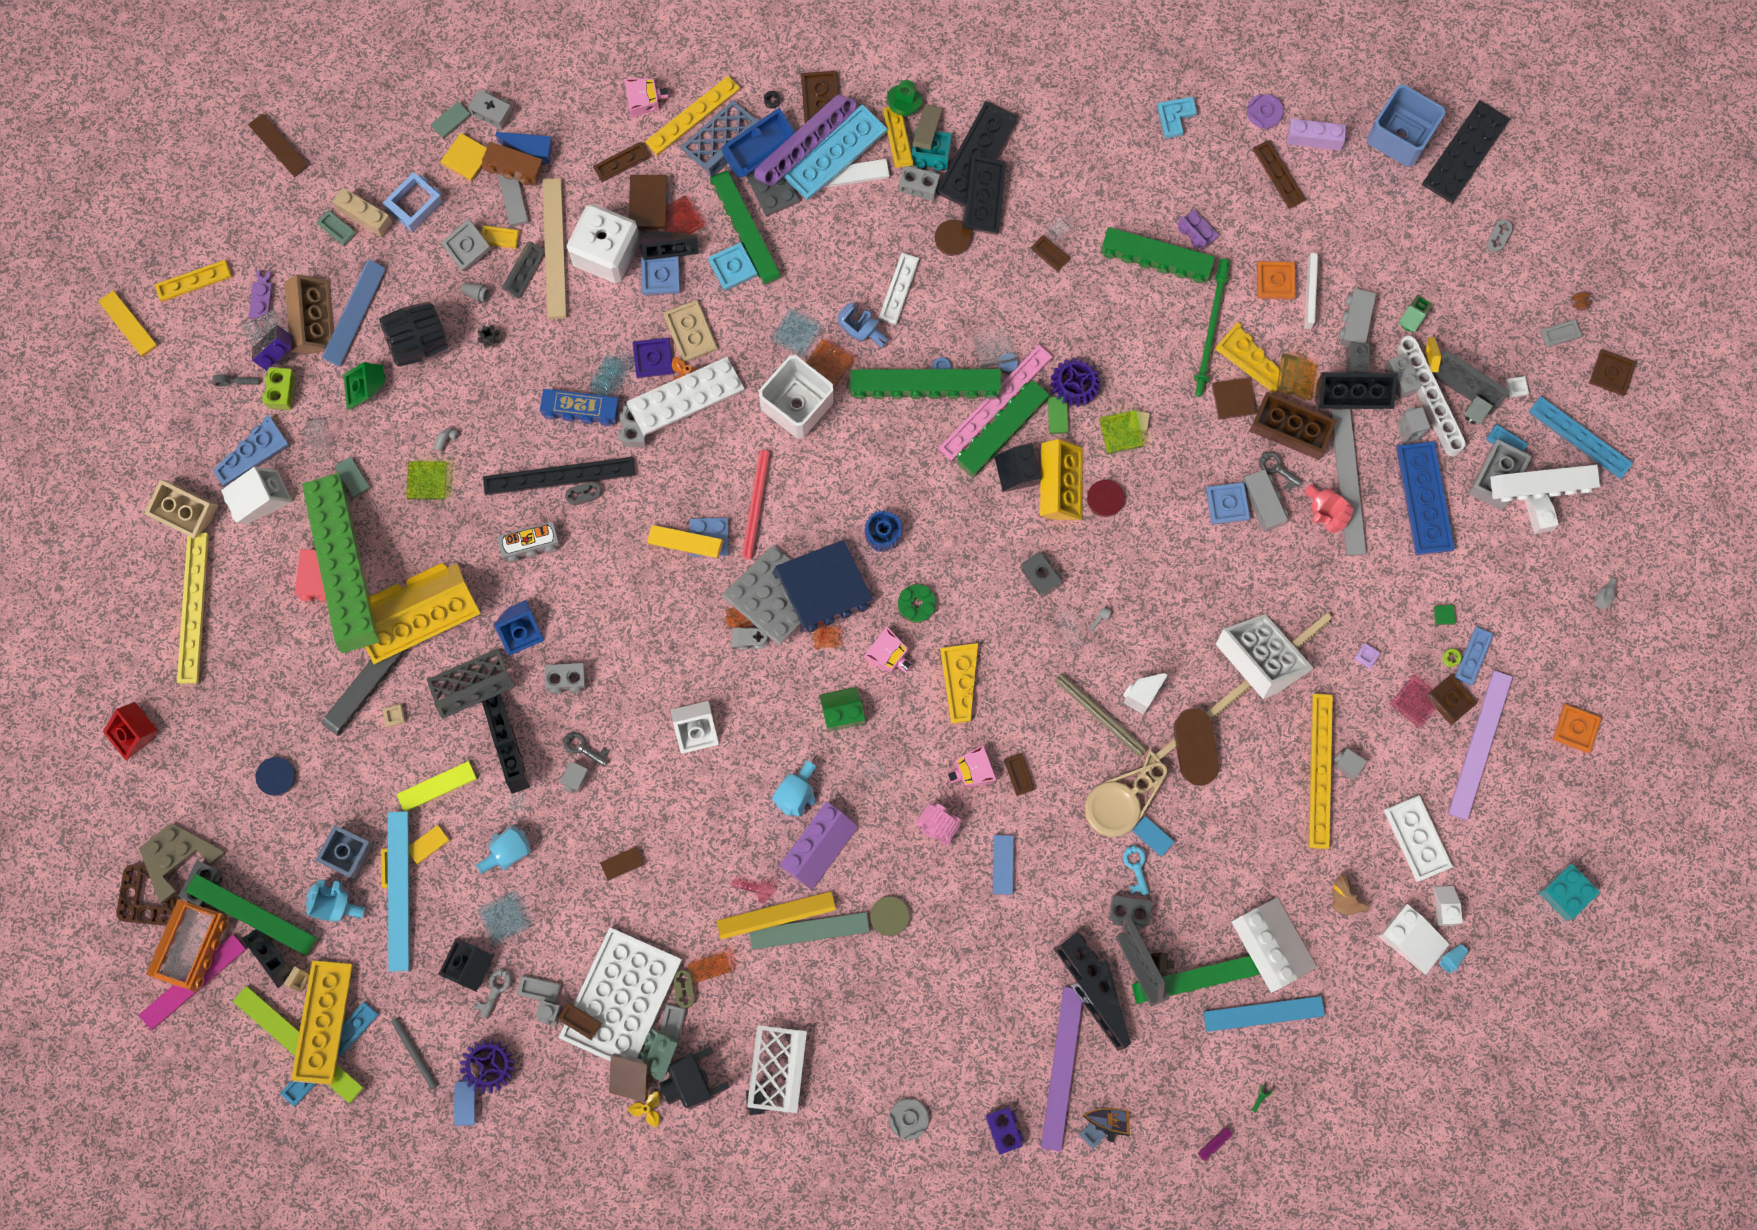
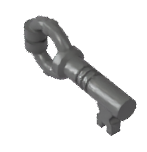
M1263 453L1262 457L1259 458L1262 470L1265 469L1269 474L1279 473L1287 478L1289 481L1288 485H1285L1283 488H1287V492H1290L1291 487L1294 485L1299 488L1303 481L1282 467V460L1277 453ZM1270 457L1277 460V464L1273 469H1268L1265 466Z
M567 733L563 738V745L567 752L573 754L583 753L602 767H605L608 763L605 755H608L610 750L606 751L605 747L601 750L602 752L597 754L587 747L586 740L581 734ZM574 737L581 741L578 749H572L568 745Z

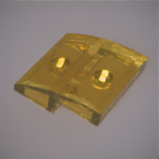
M1282 354L1277 389L1287 395L1294 394L1303 400H1312L1317 365L1297 356Z

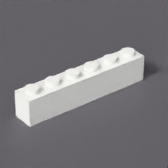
M1597 465L1503 474L1490 477L1493 499H1501V502L1513 501V497H1517V500L1529 499V495H1533V499L1543 498L1547 493H1549V497L1561 496V492H1565V495L1577 494L1576 490H1580L1581 493L1593 492L1592 488L1600 487Z

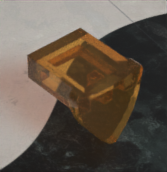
M818 628L813 632L815 650H819V648H838V628Z

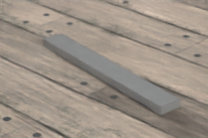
M1350 409L1331 410V418L1337 420L1332 432L1339 495L1354 507L1353 516L1343 530L1346 556L1365 555L1366 548Z

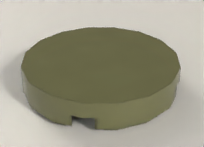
M888 896L881 898L871 909V924L883 936L898 935L905 930L909 923L908 907L902 900L896 897Z

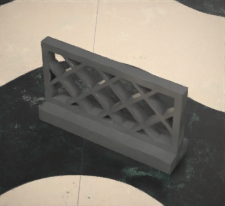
M1447 350L1441 356L1439 371L1432 372L1434 378L1471 402L1477 394L1491 402L1493 406L1489 411L1490 414L1495 412L1497 407L1510 393L1508 389Z
M498 648L427 679L435 707L442 719L514 688ZM498 657L494 664L488 663L491 658ZM479 665L476 672L470 671L473 666ZM485 667L491 668L488 674H482ZM496 670L503 671V672H501V673H499V674L493 676V674L495 673ZM461 673L458 680L452 679L455 674ZM467 675L473 676L470 682L464 681ZM478 678L484 679L483 681L475 684ZM439 681H444L440 688L433 685ZM449 683L455 684L452 690L446 689ZM460 686L466 687L465 689L457 692ZM442 693H443V694H448L447 697H444V698H442V699L439 700V698L441 697Z
M1130 915L1124 916L1123 933L1117 935L1116 940L1152 1007L1168 1000L1169 994L1164 987L1165 982Z

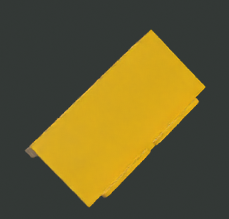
M439 563L409 577L406 580L407 586L403 588L401 585L395 584L370 596L380 640L379 643L365 647L373 664L480 614L464 581L458 563L448 568L444 563Z

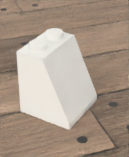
M253 467L221 490L224 501L231 511L232 518L236 523L248 524L293 502L278 470Z

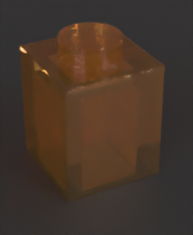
M732 607L726 610L727 616L724 619L727 627H732V629L743 628L753 624L736 608Z

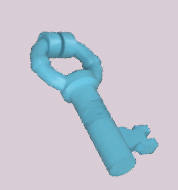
M1135 845L1126 847L1123 862L1128 868L1134 870L1138 881L1135 887H1129V889H1132L1130 893L1134 894L1138 891L1144 896L1149 894L1142 871L1146 857L1144 851ZM1138 852L1141 857L1140 862L1131 864L1128 855Z

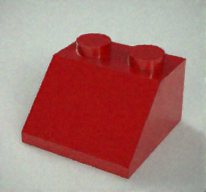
M136 702L117 708L103 730V733L126 761L150 743L158 732L155 725L148 719Z

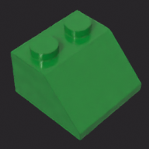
M857 687L819 695L827 732L865 724L864 712Z

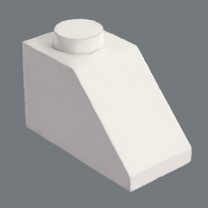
M1454 886L1433 887L1437 926L1462 924L1461 903Z

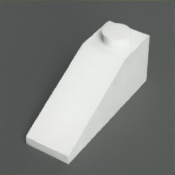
M1547 494L1543 498L1533 499V495H1529V499H1525L1534 534L1553 531L1559 525L1554 506Z

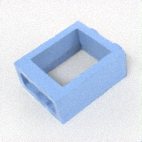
M414 172L383 202L386 210L411 232L443 203L442 193L436 187H430L426 178L422 175L418 176ZM417 183L432 197L410 217L396 203Z

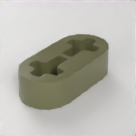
M685 970L677 971L673 978L676 1001L680 1007L689 1008L695 1001L692 978ZM680 974L688 977V980L685 981L686 988H682L681 982H677ZM684 990H686L687 996L691 997L687 1005L684 1002H680V998H683Z

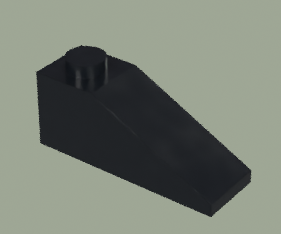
M661 231L639 233L644 261L699 254L697 236Z
M255 929L243 937L242 940L276 987L279 988L285 983L291 970L265 934Z

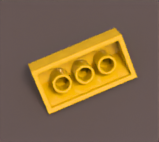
M1060 439L1041 443L1040 516L1053 520H1082L1083 448Z

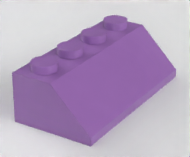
M826 801L781 862L780 868L810 890H813L858 826Z

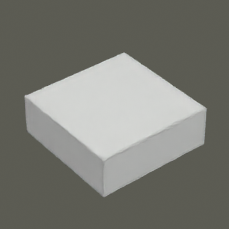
M1525 376L1506 379L1510 398L1529 395Z

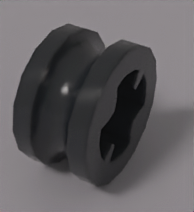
M768 91L764 95L765 106L769 109H775L779 106L780 96L776 91ZM770 97L776 99L774 103H770Z

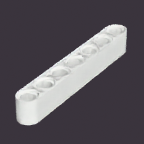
M1405 336L1397 346V353L1399 356L1406 353L1410 363L1411 361L1418 363V366H1414L1412 363L1411 365L1418 379L1423 377L1426 380V383L1420 381L1422 386L1417 392L1419 399L1446 454L1457 456L1464 449L1465 440L1416 339L1412 336ZM1403 345H1408L1410 350L1405 349ZM1427 394H1432L1434 399H1430ZM1435 410H1439L1442 416L1437 415ZM1443 427H1448L1450 432L1444 431ZM1451 443H1455L1458 449H1454Z

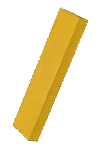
M890 107L883 108V116L894 167L913 166L903 116L892 112L889 109Z
M225 259L154 285L159 300L164 302L232 278Z
M113 290L98 300L142 357L158 347Z
M651 525L647 544L719 559L723 540Z

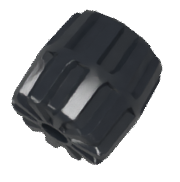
M431 302L406 306L380 318V326L385 341L388 344L389 352L392 354L393 361L398 367L427 360L448 349L443 326Z

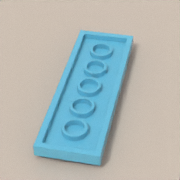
M862 104L783 177L808 201L886 134L887 128Z

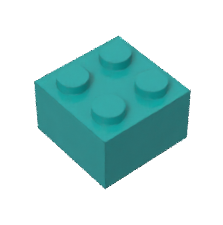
M1571 863L1564 866L1538 893L1566 921H1570L1600 891Z

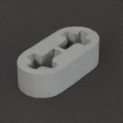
M1500 220L1495 225L1486 244L1490 252L1498 253L1504 247L1512 231V225L1509 221ZM1505 226V231L1503 232V234H1499L1501 230L1500 227ZM1496 239H1500L1498 242V246L1494 247L1493 242Z

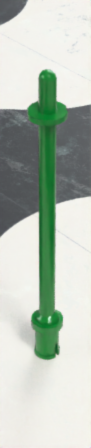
M1228 259L1219 260L1218 271L1214 277L1217 286L1199 375H1194V381L1197 382L1195 391L1197 397L1202 396L1204 384L1210 382V378L1206 374L1224 284L1229 281L1228 273L1231 261H1228Z

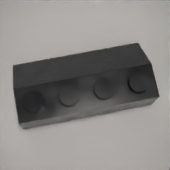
M1322 372L1316 384L1315 402L1319 409H1394L1398 373Z

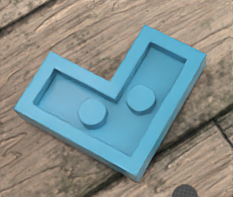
M1193 97L1157 103L1164 138L1183 136L1180 119L1194 117L1197 114Z

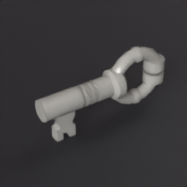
M500 968L490 976L491 993L486 1004L476 1001L477 1006L474 1005L473 1007L482 1011L481 1017L488 1019L498 994L506 991L511 985L509 971ZM496 976L506 978L503 987L500 988L494 984Z

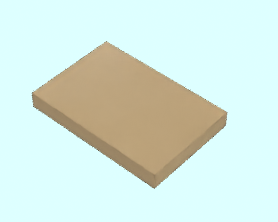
M698 300L663 312L684 363L718 350Z

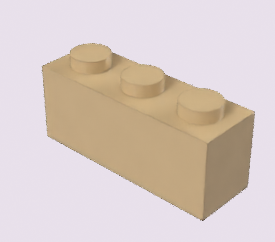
M342 188L333 200L337 211L380 237H383L393 224L388 214L345 188Z

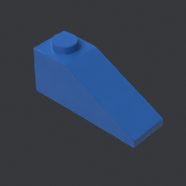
M496 132V139L501 145L542 159V165H545V163L550 164L553 145L551 136Z

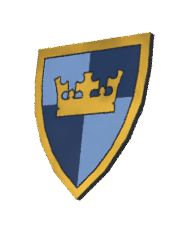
M1101 1108L1089 1111L1083 1115L1085 1119L1095 1125V1130L1108 1132L1107 1141L1115 1142L1116 1134L1130 1136L1129 1111Z

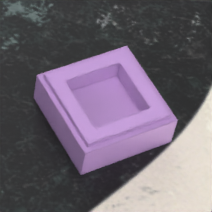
M1364 643L1354 659L1371 669L1381 653L1367 643Z

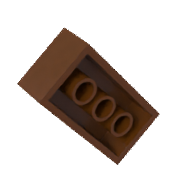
M1266 392L1249 432L1319 460L1326 449L1337 420Z

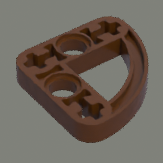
M135 864L128 865L123 871L116 911L117 918L127 923L167 926L169 919H166V922H164V919L156 918V914L165 915L167 911V914L171 916L176 905L175 897L173 896L165 902L166 907L138 905L143 875L148 878L150 876L146 867ZM133 868H135V871L138 872L137 876H134L132 881L136 883V886L132 884H127V881L131 882L132 876L129 875V872H132ZM129 888L135 890V895L131 899H127L125 896V892ZM123 901L133 902V906L128 905V911H131V915H127L125 918L122 915V911H126L127 905L123 904ZM149 909L151 911V918L144 921L141 914L144 910Z

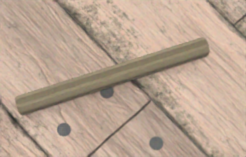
M1061 673L1055 681L1135 754L1141 757L1146 752L1145 746L1064 674Z

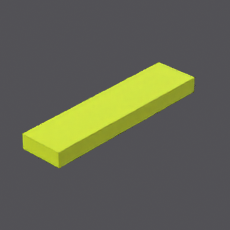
M467 761L398 793L397 797L403 811L407 812L473 782L477 778L470 762Z

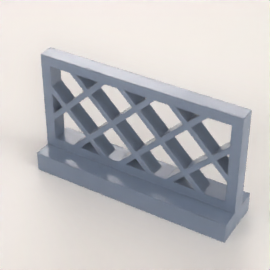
M733 100L681 146V149L702 167L707 175L712 177L728 164L723 156L722 149L714 150V144H726L733 139L727 138V132L737 131L736 136H738L760 120L757 117H752ZM734 107L738 111V116H728V112ZM738 120L737 127H728V121ZM741 120H749L751 122L747 126H740ZM717 121H725V127L715 128V123ZM705 132L712 133L711 139H702V135ZM715 132H724V138L714 139ZM691 144H698V151H690L687 148ZM711 144V150L701 151V145ZM701 155H711V159L704 163L701 161Z

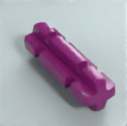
M1223 1128L1219 1135H1216L1205 1145L1206 1148H1202L1198 1152L1202 1160H1208L1211 1157L1210 1154H1214L1225 1144V1140L1228 1141L1232 1137L1229 1129Z

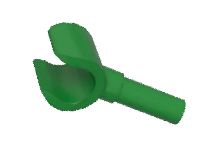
M1265 1085L1261 1086L1258 1090L1259 1096L1252 1108V1111L1255 1113L1264 1098L1272 1094V1089L1268 1091L1267 1095L1263 1093L1262 1090Z

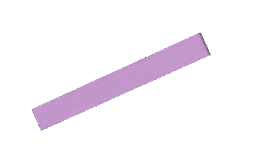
M1495 670L1492 671L1449 807L1448 814L1465 821L1468 820L1512 676Z

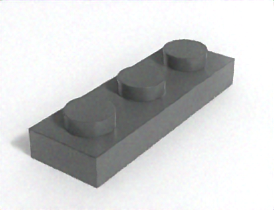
M528 241L503 284L502 289L514 298L519 299L545 252L532 241Z

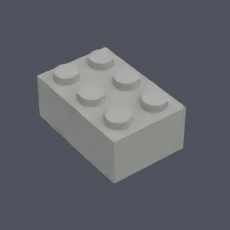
M1497 439L1490 447L1468 494L1502 511L1510 501L1501 502V499H1493L1490 477L1522 473L1525 471L1532 456Z

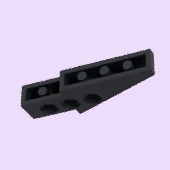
M500 693L482 701L506 784L511 793L514 794L530 788V784Z
M1075 932L1066 937L1053 949L1076 980L1070 986L1116 1050L1126 1049L1131 1042L1108 961L1099 962L1096 953L1090 950L1086 944V939L1078 932ZM1076 951L1080 953V959L1077 958ZM1088 967L1092 970V976L1088 973ZM1100 984L1103 985V987H1104V992H1102V991L1100 990V988H1099V985H1100Z

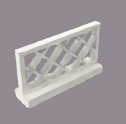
M757 1025L747 1107L797 1113L807 1031ZM762 1030L769 1031L773 1036V1039L767 1044L761 1039ZM784 1033L791 1034L790 1043L784 1047L778 1038ZM774 1041L782 1049L775 1056L768 1049V1046ZM766 1050L771 1059L763 1065L759 1060V1054ZM784 1052L788 1057V1063L782 1067L776 1058ZM774 1061L779 1071L771 1076L765 1067ZM763 1070L769 1079L760 1085L756 1077ZM782 1072L786 1080L785 1084L779 1088L774 1078ZM771 1081L777 1091L768 1096L763 1087ZM761 1091L766 1100L761 1104H753L754 1095ZM778 1093L783 1098L782 1107H776L771 1101Z

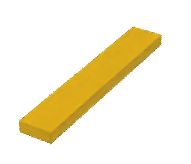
M830 891L716 920L719 936L722 940L835 911L836 907L832 892Z

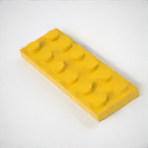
M312 961L291 1077L293 1082L333 1085L353 970L352 964Z

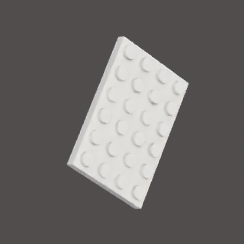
M609 928L574 1003L575 1007L603 1024L592 1041L567 1025H564L559 1039L610 1062L611 1055L614 1053L638 1059L644 1046L646 1035L654 1024L682 959L613 928Z

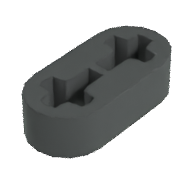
M589 482L569 488L565 493V498L570 505L576 506L597 500L601 496V489L597 483ZM591 487L597 490L595 495H591V493L584 494L589 492ZM575 492L576 495L582 494L580 496H577V500L573 501L572 498H569L572 496L571 493Z

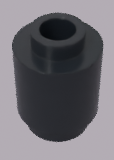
M745 1090L746 1109L749 1110V1115L765 1114V1109L747 1107L749 1090ZM761 1091L754 1095L753 1104H761L766 1100Z

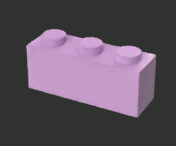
M1291 119L1287 128L1286 144L1341 150L1345 142L1346 125Z

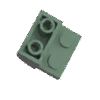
M651 1028L650 1033L646 1035L645 1047L643 1052L639 1054L638 1059L649 1061L650 1074L655 1079L663 1081L679 1040L665 1032Z

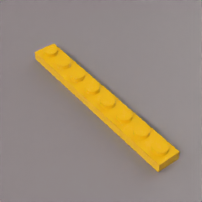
M1312 694L1308 848L1328 850L1330 842L1333 695Z

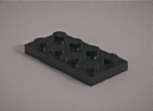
M976 155L970 156L962 228L994 235L999 234L1006 162Z

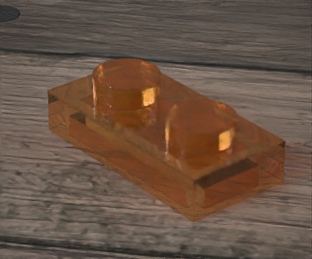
M726 953L687 964L693 984L731 973Z

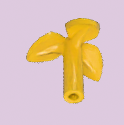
M654 1091L648 1095L647 1105L635 1102L628 1107V1111L637 1117L647 1113L646 1122L653 1127H658L660 1115L658 1112L653 1111L652 1108L659 1106L660 1094L658 1091Z

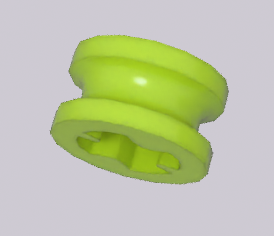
M1449 649L1443 654L1442 661L1448 667H1455L1461 661V654L1456 649ZM1449 653L1452 654L1451 656H1456L1454 663H1452V660L1448 661Z

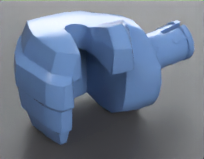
M848 303L839 311L838 324L852 338L863 341L869 337L880 348L884 343L879 338L884 342L888 340L887 337L876 329L879 320L871 318L870 311L864 310L856 322L852 321V316L857 309L856 304Z

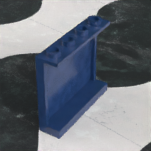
M844 540L776 565L772 572L775 579H780L803 626L800 630L801 633L806 631L808 633L814 632L819 628L818 626L823 624L829 626L836 622L838 618L846 619L852 616L853 612H864L869 609V605L873 601Z

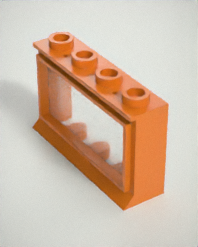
M178 899L146 975L197 993L198 989L203 985L206 970L212 964V956L220 945V937L228 926L227 920L229 917Z

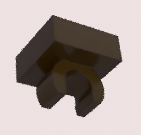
M1152 953L1151 957L1160 974L1166 973L1169 968L1174 969L1175 961L1168 960V953Z

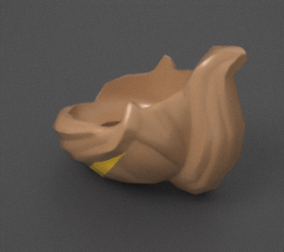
M1340 874L1333 885L1334 901L1332 908L1343 915H1353L1369 911L1367 904L1358 899L1356 895L1358 890L1351 886L1350 880L1345 875Z

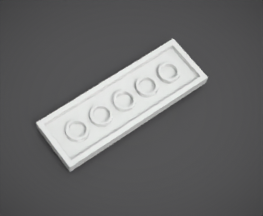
M725 357L627 401V405L643 436H646L744 391V387L728 357Z

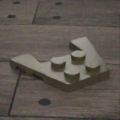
M170 823L139 848L158 900L162 905L176 894V891L164 879L167 875L196 852L210 866L224 855V852L173 823Z

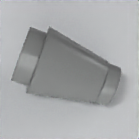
M463 283L461 293L481 303L487 302L489 299L490 289L482 284Z

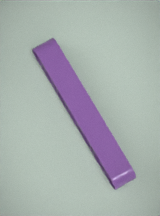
M843 95L835 96L755 169V178L767 185H774L855 111V101Z

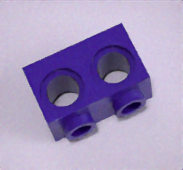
M1008 1107L985 1115L998 1155L1023 1147L1021 1142H1024L1021 1130L1017 1131L1015 1123L1018 1121L1014 1110L1010 1111ZM999 1115L1007 1117L1008 1122L1006 1126L1001 1127L997 1124V1117ZM1011 1134L1014 1137V1144L1012 1146L1004 1144L1003 1139L1005 1135Z

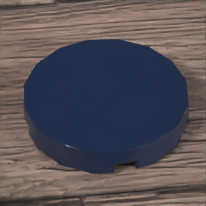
M271 757L264 760L256 771L258 788L270 796L285 794L293 787L296 780V772L291 763L280 757Z

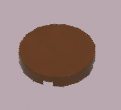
M948 220L937 227L935 243L937 249L948 256L960 255L968 249L971 243V233L969 229L962 228L963 222Z

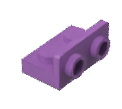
M1195 209L1187 216H1182L1178 221L1179 231L1183 235L1186 234L1190 238L1192 245L1195 248L1199 247L1201 251L1219 237Z

